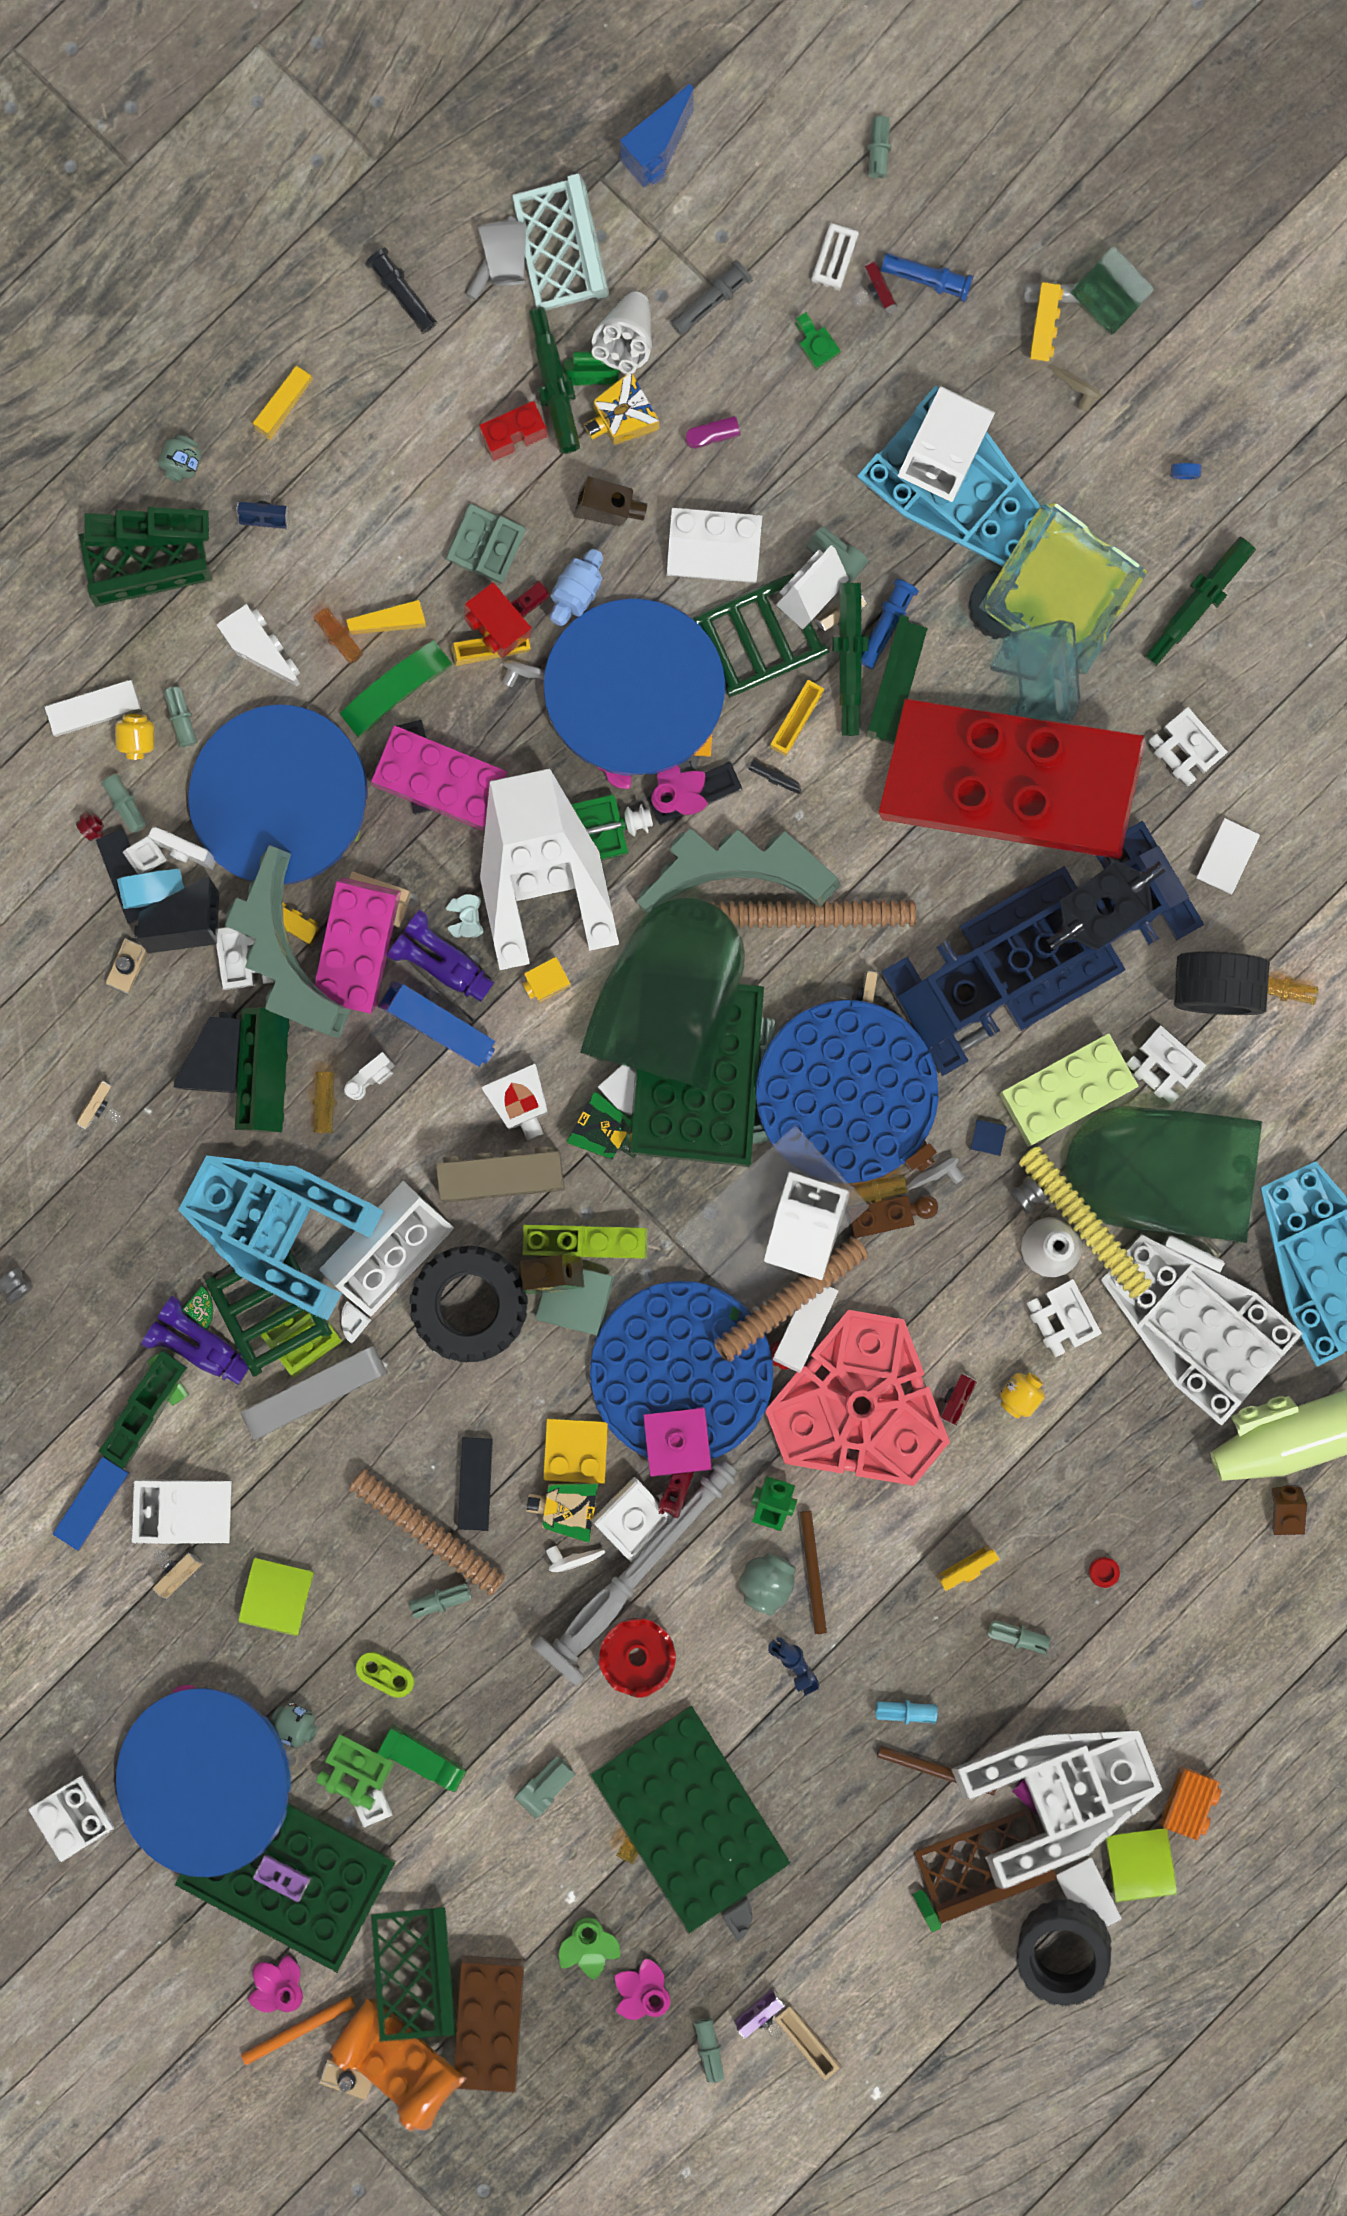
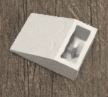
M940 386L906 456L898 477L953 502L995 412Z
M789 1172L764 1262L823 1280L850 1192Z
M135 1480L132 1543H230L232 1481Z

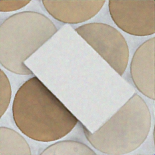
M1224 818L1196 878L1232 895L1260 834Z
M1091 1857L1056 1875L1066 1898L1078 1903H1084L1090 1909H1094L1099 1914V1917L1104 1920L1107 1927L1122 1919Z

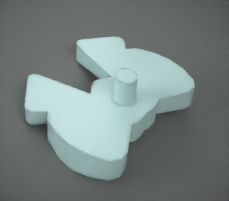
M462 895L458 899L453 898L446 907L448 911L461 912L459 918L462 922L447 928L454 937L474 938L484 932L479 923L478 908L481 903L479 896Z

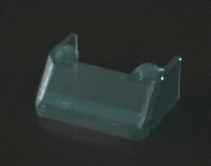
M1058 620L1014 631L1009 637L1006 636L1000 651L990 665V670L1018 677L1020 698L1016 704L1011 705L1008 715L1070 724L1080 704L1074 623Z

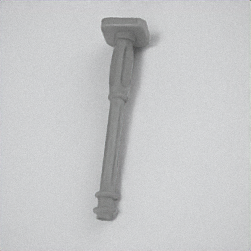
M725 1460L721 1464H713L714 1471L708 1478H700L701 1486L682 1507L679 1518L673 1517L619 1577H613L612 1582L591 1599L570 1623L560 1640L556 1638L550 1643L542 1635L537 1634L530 1642L545 1659L575 1686H578L584 1679L582 1672L574 1665L579 1659L577 1655L587 1648L608 1627L620 1612L627 1599L633 1596L632 1590L708 1504L715 1498L721 1499L723 1497L721 1491L728 1483L735 1484L734 1476L737 1474V1471Z

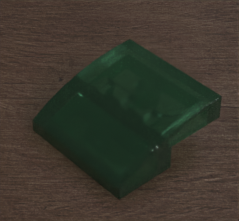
M1113 245L1103 254L1095 266L1085 273L1070 293L1113 335L1139 308L1154 288Z

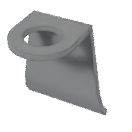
M499 221L479 226L478 231L492 285L525 284L526 280L523 279L526 224L516 221Z

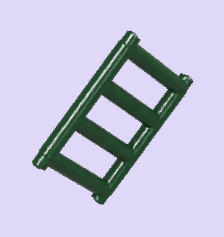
M794 573L782 576L693 617V620L709 636L720 656L724 677L728 684V687H726L728 697L741 694L829 654L828 647L825 643L821 644L812 622H810L802 630L810 649L794 656L767 596L781 591L795 576ZM754 602L757 603L783 662L766 668L740 611L741 608ZM727 614L731 618L756 673L740 681L712 622Z
M290 1249L283 1263L302 1272ZM235 1270L217 1279L211 1277L205 1281L253 1377L262 1373L261 1368L322 1335L323 1338H326L333 1333L326 1319L310 1313L315 1323L314 1326L256 1357L249 1341L306 1310L291 1304L243 1331L236 1315L274 1294L261 1287L240 1300L229 1304L222 1290L243 1279Z

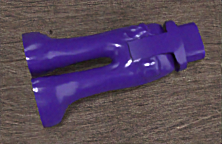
M421 910L411 919L404 933L434 951L442 958V961H437L403 934L400 935L387 954V957L395 961H411L426 970L444 985L458 992H464V996L467 998L471 995L479 1002L484 999L494 985L493 981L484 976L485 971L481 970L479 972L480 968L467 955L446 943L431 931L428 925V916Z
M172 1295L161 1310L158 1319L194 1339L198 1346L189 1344L157 1321L150 1327L141 1345L149 1349L159 1346L166 1347L181 1355L199 1369L214 1376L220 1377L222 1375V1380L225 1381L228 1378L239 1385L249 1370L244 1360L240 1358L241 1354L239 1352L236 1353L233 1347L222 1338L188 1318L182 1311L181 1302Z

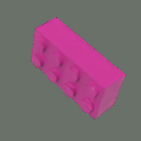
M394 725L371 781V786L484 831L490 781L505 778L507 771Z
M344 877L336 882L315 986L331 1000L348 1009L369 1014L376 1009L401 891Z

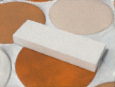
M129 680L45 706V710L53 735L57 737L140 711L141 707L133 681Z
M832 1287L828 1289L823 1288L824 1292L821 1294L816 1293L815 1299H808L809 1303L807 1305H801L799 1311L795 1310L772 1360L798 1373L802 1371L837 1296L838 1290Z

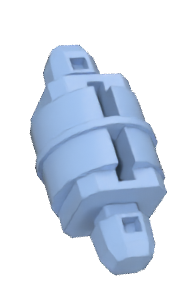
M592 548L586 552L582 560L573 558L563 573L558 576V581L550 595L555 604L550 613V619L554 624L563 626L572 616L571 614L577 617L581 616L583 611L588 608L590 602L595 599V594L603 580L599 572L603 562V555L600 551Z

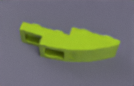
M524 1225L523 1255L647 1259L648 1228Z

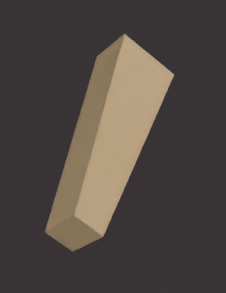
M791 2005L775 2018L825 2081L840 2069L841 2065Z

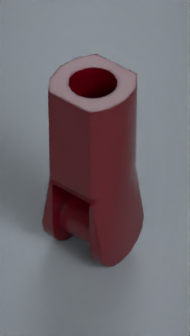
M537 580L510 603L514 607L518 604L523 610L520 614L525 618L531 611L548 599L550 594L542 583Z
M694 1472L671 1474L659 1503V1514L663 1515L667 1512L673 1514L674 1518H679ZM672 1496L678 1499L676 1502L670 1501V1497Z

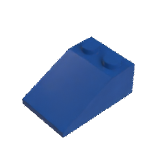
M688 84L620 140L621 162L643 188L649 183L652 185L656 184L666 174L665 170H667L693 112L694 88L691 84Z

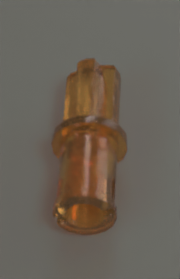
M325 608L316 614L314 621L328 636L329 644H334L348 663L357 662L362 657L363 652L348 634L349 629L342 627L329 608Z

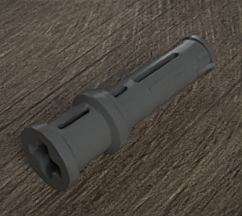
M735 260L732 263V267L720 278L716 276L711 283L712 286L683 312L672 319L670 324L679 335L683 336L723 300L730 301L733 298L734 292L745 283H751L753 281L751 275L738 260Z

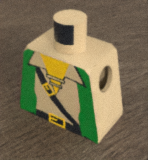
M549 1483L547 1496L528 1495L526 1512L544 1514L542 1524L544 1529L590 1543L593 1526L591 1519L594 1517L599 1483Z

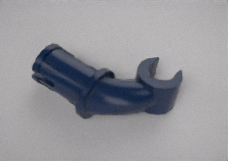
M776 1637L778 1642L774 1639L771 1640L768 1646L769 1653L780 1659L783 1666L793 1670L797 1676L794 1678V1685L797 1691L803 1690L804 1696H807L818 1690V1679L809 1670L803 1657L802 1649L797 1645H790L781 1637Z

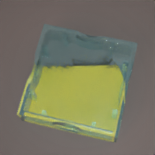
M1057 503L1044 504L1039 507L979 608L1069 673L1087 674L1107 641L1115 620L1127 608L1148 571L1116 547L1100 540L1088 526Z

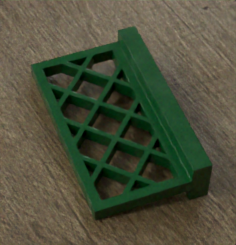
M84 533L78 534L88 581V593L95 607L213 581L204 542L180 544L175 553L163 547V545L153 546L145 560L133 553L137 547H129L128 549L114 547L124 553L117 565L114 566L104 560L112 547H104L97 556L89 551L88 546H84ZM190 544L198 549L200 558L187 561L180 557L187 545ZM159 550L171 557L168 563L162 567H156L151 564ZM130 557L141 563L136 573L127 574L121 570ZM100 564L112 570L107 579L95 582L94 572Z
M446 1907L371 1914L379 2042L455 2035ZM427 1915L428 1929L418 1938L406 1928V1925L414 1916ZM408 1917L403 1924L396 1918ZM392 1919L400 1926L389 1941L378 1933V1920ZM402 1930L406 1931L417 1941L405 1956L391 1945ZM427 1934L429 1939V1947L424 1942H422V1940L427 1936ZM379 1939L386 1944L381 1951L379 1949ZM419 1944L430 1953V1961L422 1971L408 1959ZM388 1947L402 1958L391 1974L380 1963V1957ZM405 1961L419 1973L408 1988L394 1977V1974ZM429 1967H431V1978L425 1974ZM381 1970L388 1976L383 1983ZM421 1976L432 1984V1993L425 2002H422L410 1991ZM390 1979L405 1990L394 2005H391L383 1998L382 1989ZM407 1993L421 2004L410 2020L396 2009ZM432 1998L434 2011L427 2006ZM383 2002L390 2008L385 2015ZM424 2008L434 2016L435 2030L421 2031L412 2023ZM394 2011L407 2023L399 2033L385 2035L384 2021ZM409 2026L417 2031L404 2033Z

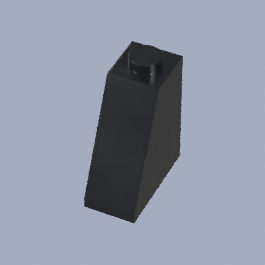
M210 877L202 878L139 912L138 925H135L134 934L136 941L141 943L148 954L217 944L219 891Z
M219 1012L218 1017H209L174 1080V1088L237 1094L241 1019H236V1013Z

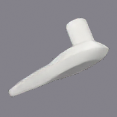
M553 1546L546 1551L553 1564L549 1567V1571L563 1572L582 1566L603 1555L605 1550L598 1549L581 1554L573 1553L563 1558L558 1547Z

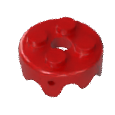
M631 1618L616 1624L606 1634L599 1652L600 1670L609 1685L616 1691L636 1698L647 1697L664 1687L670 1680L676 1664V1651L669 1633L661 1625L645 1618ZM634 1648H641L646 1652L647 1659L641 1665H634L629 1660V1653Z

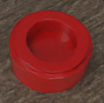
M1101 1556L1091 1562L1088 1575L1090 1580L1098 1587L1109 1588L1119 1580L1120 1568L1113 1559Z

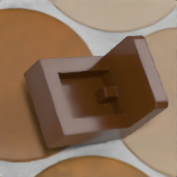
M924 1141L917 1152L904 1161V1164L910 1172L916 1168L919 1172H922L935 1162L932 1156L937 1151L930 1143L927 1144Z
M1290 1485L1273 1487L1271 1495L1274 1501L1272 1523L1274 1535H1305L1307 1502L1303 1489Z

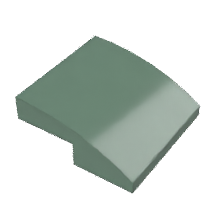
M469 504L444 559L468 571L502 584L526 532V528L502 516L497 517L473 504Z
M566 1265V1274L569 1278V1268ZM583 1269L585 1288L542 1293L536 1320L598 1336L602 1327L614 1277Z

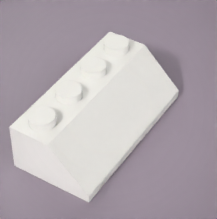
M404 1181L378 1207L384 1210L371 1237L369 1238L355 1231L319 1269L339 1291L370 1317L454 1229L446 1219Z

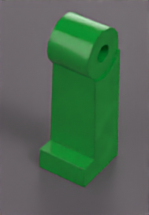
M395 1725L391 1727L377 1753L452 1792L457 1791L467 1772L464 1767Z

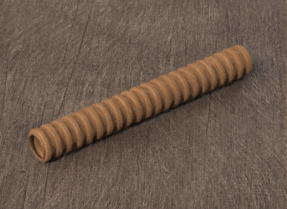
M826 900L821 907L816 904H810V901H805V904H800V901H796L795 904H791V901H786V904H781V901H777V904H772V901H767V904H762V901H758V904H753V901H749L748 904H743V901H739V904H734L733 901L725 904L724 901H721L720 905H715V902H711L709 905V926H711V929H715V926H720L721 929H724L725 926H730V929H734V926H739L741 929L744 928V925H748L749 928H753V925H758V928H762L763 925H767L768 928H772V925H777V928H781L782 925H786L787 928H791V925H796V928H800L801 925H805L806 928H809L810 925H815V928H819V925H824L825 928L833 925L834 928H838V925L843 924V927H848V924H852L853 927H857V924H862V927H866L867 924H871L872 927H876V924H881V927H885L886 924H890L891 927H895V924H900V927L909 924L910 927H913L916 923V903H914V900H909V903H905L904 900H900L899 903H895V900H890V903H886L885 900H881L880 903H876V900H872L871 903H867L866 900H862V903H857V900H853L852 903H848L847 900H843V903H838V900L829 903Z

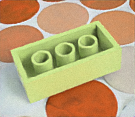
M1108 1033L999 1093V1096L1029 1147L1139 1086Z

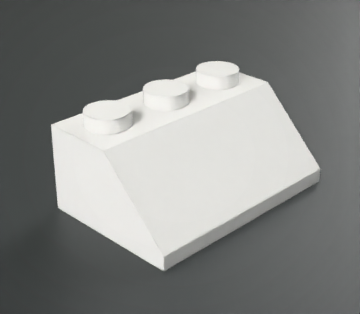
M672 508L667 576L757 583L762 515Z

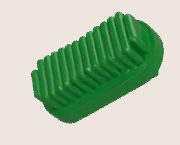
M573 351V357L566 359L563 363V371L567 376V381L572 380L573 386L589 384L614 385L615 382L619 381V374L621 373L620 370L609 367L604 362L594 358L592 351Z

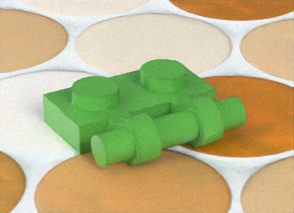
M339 1734L325 1760L326 1763L334 1766L335 1769L331 1776L321 1771L316 1783L326 1787L325 1791L333 1795L337 1793L349 1799V1803L357 1808L362 1806L371 1810L376 1799L366 1794L369 1786L381 1791L395 1763ZM345 1773L359 1780L356 1788L342 1782Z

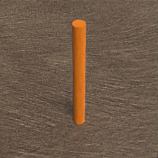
M351 1995L242 2053L243 2062L245 2065H248L356 2007L353 1997Z

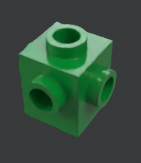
M766 1476L762 1488L756 1486L751 1504L756 1505L752 1522L782 1531L787 1515L793 1516L797 1504V1499L792 1498L795 1485Z

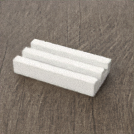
M830 223L812 282L823 283V286L826 287L833 286L834 289L840 291L859 234L858 231ZM834 232L840 233L826 276L820 275ZM845 236H850L851 238L837 280L833 279L832 275Z
M1173 1236L1165 1237L1161 1244L1216 1273H1220L1225 1264L1223 1263L1224 1261Z

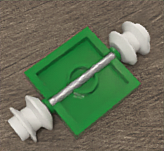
M615 794L571 804L599 850L601 861L628 855L623 830H626L625 826H627L628 832L633 836L636 835L638 829L643 828L648 833V827L653 826L649 808L643 809L642 804H640L639 811L632 812L627 807L624 813L625 820L623 817L620 818Z

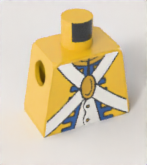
M633 374L625 375L596 398L593 402V407L597 417L583 424L591 440L607 432L614 445L659 429V419Z

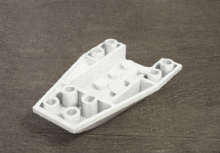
M1141 1235L1127 1250L1126 1255L1128 1257L1132 1256V1262L1134 1264L1138 1263L1140 1266L1139 1271H1144L1146 1273L1144 1277L1152 1280L1151 1286L1138 1297L1130 1298V1292L1122 1289L1124 1285L1117 1283L1116 1275L1112 1276L1110 1274L1111 1269L1101 1281L1172 1383L1222 1426L1303 1333L1257 1293Z

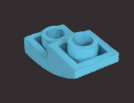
M180 869L149 872L117 879L124 909L151 906L184 888Z

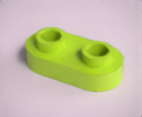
M367 1652L357 1661L356 1673L363 1682L392 1697H405L414 1687L415 1678L410 1669L378 1652ZM373 1661L378 1665L376 1672L368 1671V1662ZM396 1676H402L405 1679L403 1686L395 1685L394 1678Z

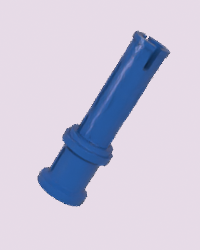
M886 253L881 272L935 288L934 291L938 294L945 292L960 297L963 302H966L973 281V275L962 276L950 272V269L947 267L939 270L890 253Z
M895 579L893 583L895 587L891 595L881 605L883 612L869 636V651H862V665L872 670L897 625L900 615H907L905 611L911 599L919 593L917 588L900 579Z

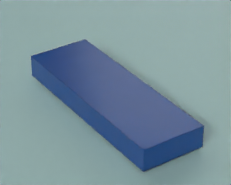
M103 1456L52 1535L79 1551L130 1472Z

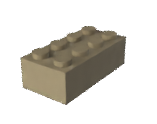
M553 1147L535 1148V1154L524 1155L523 1150L504 1151L505 1157L494 1158L492 1153L474 1154V1160L464 1161L461 1156L444 1157L443 1163L436 1164L440 1201L446 1203L565 1191L561 1153L555 1152Z

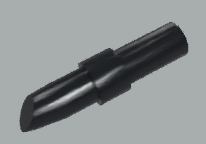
M753 759L748 770L768 779V782L776 786L779 785L789 791L801 794L799 782L784 775V772Z

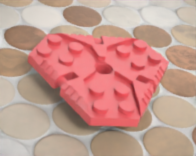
M847 1310L812 1352V1359L806 1366H803L800 1373L796 1372L765 1410L784 1463L842 1474L844 1471L855 1472V1476L914 1486L950 1441L940 1419L941 1417L930 1387H925L922 1376L925 1374L904 1319ZM821 1366L830 1371L823 1381L815 1375ZM910 1381L914 1391L904 1395L901 1384ZM861 1396L866 1397L870 1402L869 1410L864 1414H857L853 1409L854 1400ZM848 1448L859 1450L857 1460L846 1458Z

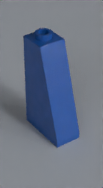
M393 981L378 1005L380 1009L475 1066L480 1067L482 1063L486 1064L495 1051V1048L492 1047L495 1043L493 1039L404 984Z

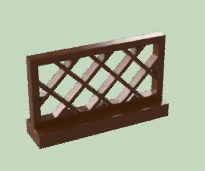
M1029 1808L914 1852L941 1924L1057 1879L1054 1870L1051 1869L1003 1889L997 1887L995 1882L986 1885L989 1877L993 1878L990 1868L986 1872L971 1865L978 1847L993 1854L1001 1850L1006 1836L1019 1842L1028 1840L1031 1833L1033 1837L1038 1836L1039 1833ZM1025 1816L1030 1828L1025 1840L1008 1833L1013 1820ZM1008 1823L1005 1831L996 1828L1000 1825ZM992 1829L1003 1834L996 1851L979 1844L984 1832ZM979 1834L976 1842L967 1839L969 1837ZM963 1840L974 1845L968 1862L951 1856L955 1843ZM951 1845L948 1853L939 1850ZM934 1851L946 1857L939 1874L926 1868L923 1855ZM949 1858L966 1866L959 1883L942 1876ZM969 1867L986 1875L982 1886L978 1889L973 1890L962 1885ZM929 1873L937 1877L934 1886ZM940 1879L957 1886L953 1898L940 1903L935 1891ZM960 1888L969 1891L968 1893L957 1896L960 1891Z

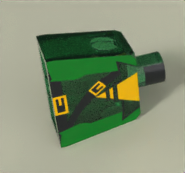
M594 1092L566 1143L609 1160H614L619 1150L633 1158L637 1156L629 1154L630 1135L628 1133L631 1130V1120L601 1095Z

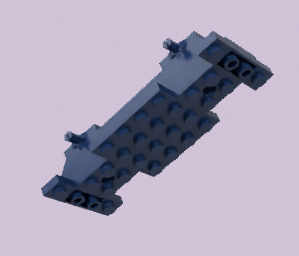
M1143 820L1126 831L1122 850L1129 861L1123 864L1139 872H1144L1159 861L1162 866L1152 873H1155L1162 867H1164L1166 872L1154 879L1149 885L1152 912L1098 950L1094 951L1074 940H1067L1053 950L1051 945L1060 938L1051 944H1048L1046 940L1063 927L1060 899L1078 888L1066 867L1063 866L962 924L959 928L973 951L956 957L948 941L940 944L936 948L946 963L939 971L928 976L923 981L908 956L881 971L882 976L910 1024L920 1035L931 1053L941 1077L969 1061L954 1035L978 1022H981L988 1037L1000 1032L991 1015L1001 1007L1005 1006L1018 1029L1022 1031L1124 972L1126 969L1111 944L1127 934L1140 930L1148 945L1159 940L1160 938L1150 923L1160 915H1162L1176 941L1205 925L1191 903L1188 893ZM1095 855L1103 869L1114 863L1112 858ZM1102 898L1097 902V910L1100 914L1110 915L1113 913L1115 905L1111 899ZM959 986H968L972 990L971 1000L962 1001L958 998L956 991Z

